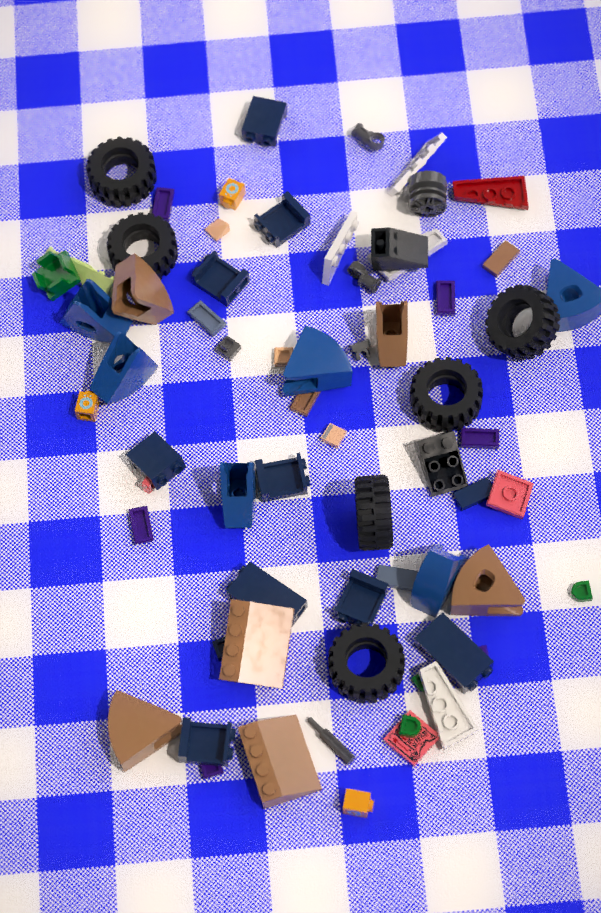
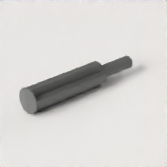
M312 717L307 719V722L319 733V738L347 765L354 761L356 756L327 728L323 729Z

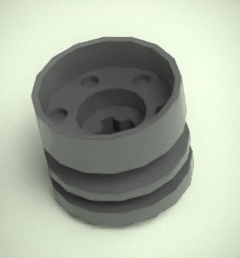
M427 170L417 172L410 177V212L420 217H435L446 211L447 179L443 174Z

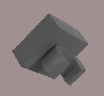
M226 335L215 348V352L231 361L242 348L239 343Z
M366 339L349 345L350 352H355L357 360H361L359 354L362 351L365 352L366 357H370V352L366 349L371 347L369 340Z

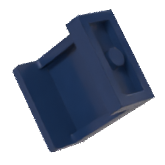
M253 95L241 129L242 140L249 143L263 144L268 147H276L277 136L283 118H286L288 113L287 102Z
M287 191L282 194V201L261 216L256 213L253 225L258 232L261 231L264 234L268 243H272L278 248L311 225V218L304 207Z
M214 250L204 258L203 263L193 270L192 281L193 285L228 307L250 282L249 272L245 269H242L240 272L220 259L218 252Z
M155 431L125 454L130 465L146 476L156 490L165 486L172 478L186 468L181 455Z
M300 452L296 453L297 457L269 463H263L262 459L255 460L262 502L308 494L307 487L311 486L309 475L305 476L304 470L307 469L305 458L301 459Z
M352 569L349 575V582L337 607L335 606L333 609V617L341 623L348 622L353 625L356 624L357 627L367 622L368 626H372L389 591V584Z
M183 717L178 751L179 762L228 767L229 760H233L234 749L230 748L231 741H235L236 729L233 728L232 722H227V725L192 722L191 718Z

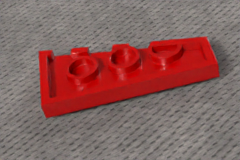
M525 176L459 180L452 183L454 200L524 210L529 209Z

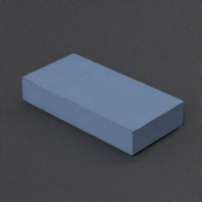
M201 300L187 311L188 316L212 337L226 327V322Z
M379 565L376 579L388 583L390 588L412 591L418 571Z

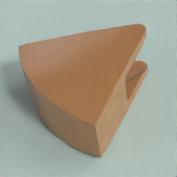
M134 253L116 265L111 307L114 314L154 325L174 314L166 288L154 270L142 258ZM127 293L129 294L135 305L131 304L128 301Z
M401 301L400 304L382 305V302H376V346L380 367L406 366L408 301Z
M489 544L475 552L461 568L453 588L451 615L521 616L523 614L522 605L525 603V598Z
M116 690L109 707L108 732L117 761L123 772H126L180 736L182 720L177 714Z

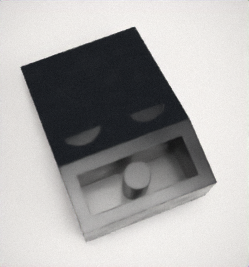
M391 227L371 228V261L373 271L428 268V236Z
M454 431L414 441L431 497L468 486Z

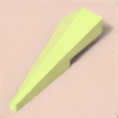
M51 246L47 249V252L51 251L56 255L62 252L58 253ZM71 257L81 279L78 285L81 287L86 279H91L112 299L114 276L108 278L104 276V271L100 270L98 272L91 265Z

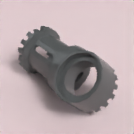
M362 123L354 126L355 129L353 128L351 135L360 139L363 145H367L370 149L373 148V150L376 149V151L383 148L385 141L383 134L368 131L363 127ZM373 139H377V140H379V141H381V142H380V143H374L372 140H373Z
M353 261L347 269L348 274L351 273L350 276L353 275V278L358 280L357 284L359 286L368 288L371 293L377 292L382 279H376L369 275L365 267L357 261Z

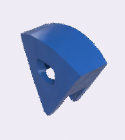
M552 259L546 295L554 300V304L558 307L557 313L560 314V321H558L560 328L556 332L570 331L587 325L601 315V288L558 259Z
M86 279L71 300L60 323L75 333L89 339L111 343L118 331L125 335L127 334L132 320L114 314L111 309L112 299L94 281Z
M305 326L283 372V378L286 379L282 389L283 395H298L351 386L353 371L342 347L324 332Z
M118 331L100 363L90 389L105 403H114L135 393L150 379L159 366L125 334ZM123 355L122 358L114 364V361L117 358V356Z
M220 462L221 497L225 527L251 528L256 507L254 463Z
M440 543L429 549L417 573L411 593L412 608L434 618L442 609L454 588L461 568L469 559L467 555L455 556L442 550L444 546Z

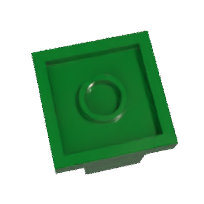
M65 250L58 255L48 251L36 260L37 264L41 267L36 270L37 272H33L32 276L37 287L45 291L48 298L52 301L81 282L69 252Z

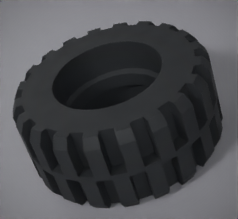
M122 136L113 140L112 138L107 139V142L98 144V148H94L87 159L86 171L91 190L101 202L105 201L107 205L112 206L115 204L116 207L126 205L128 207L132 206V203L138 204L142 198L146 199L149 196V192H152L155 187L157 173L153 154L145 144L142 145V142L137 139L133 141V138L126 137L124 139ZM127 164L137 168L136 172L126 179H112L106 175L111 168L117 165Z
M139 212L138 215L130 214L127 215L128 218L120 219L118 221L119 224H114L111 228L112 232L110 231L107 237V251L114 272L117 264L131 256L126 252L131 244L140 240H150L159 245L152 254L140 258L154 270L160 280L163 275L167 276L170 273V268L173 269L175 267L176 260L178 259L176 236L170 223L164 221L159 215L155 217L153 213L144 214L143 212Z
M519 284L515 285L514 288L512 286L505 289L506 292H500L497 295L498 298L496 300L493 299L491 302L492 306L487 311L488 319H485V325L488 326L485 329L486 335L489 336V341L494 345V348L518 360L534 359L535 355L540 356L544 353L543 350H548L551 347L550 343L552 340L555 341L557 337L555 334L560 328L558 321H560V314L557 313L558 307L554 304V300L530 285L523 286ZM531 308L533 314L531 325L525 333L514 337L513 323L515 318L521 311Z
M446 357L444 360L435 358L434 362L428 361L425 363L424 368L421 366L417 370V374L412 378L410 387V406H412V412L417 416V420L421 424L425 422L427 428H436L437 432H442V430L449 432L453 431V429L459 431L464 425L469 426L473 419L477 418L482 406V380L478 378L479 374L475 369L471 370L472 366L470 364H463L462 360L457 358L456 361L451 360V357ZM448 384L460 389L464 394V398L453 405H441L433 401L428 393L438 385Z
M384 474L358 476L354 479L359 549L363 551L390 549L393 547V523L388 476Z
M367 622L362 623L360 627H357L356 624L351 625L350 630H342L340 637L336 636L333 640V646H330L328 657L329 676L332 678L334 687H338L339 693L342 696L347 694L349 700L354 702L356 698L362 704H365V700H371V704L377 703V698L381 697L384 700L388 698V693L393 694L397 690V685H400L403 680L405 670L403 646L401 643H398V637L395 634L390 635V630L386 627L383 630L380 629L379 624L373 623V626H368ZM371 649L380 653L384 657L386 664L383 671L378 675L360 677L349 670L347 665L349 657L358 650Z

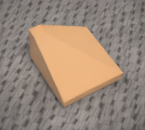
M218 218L207 226L205 231L217 242L230 232V225Z

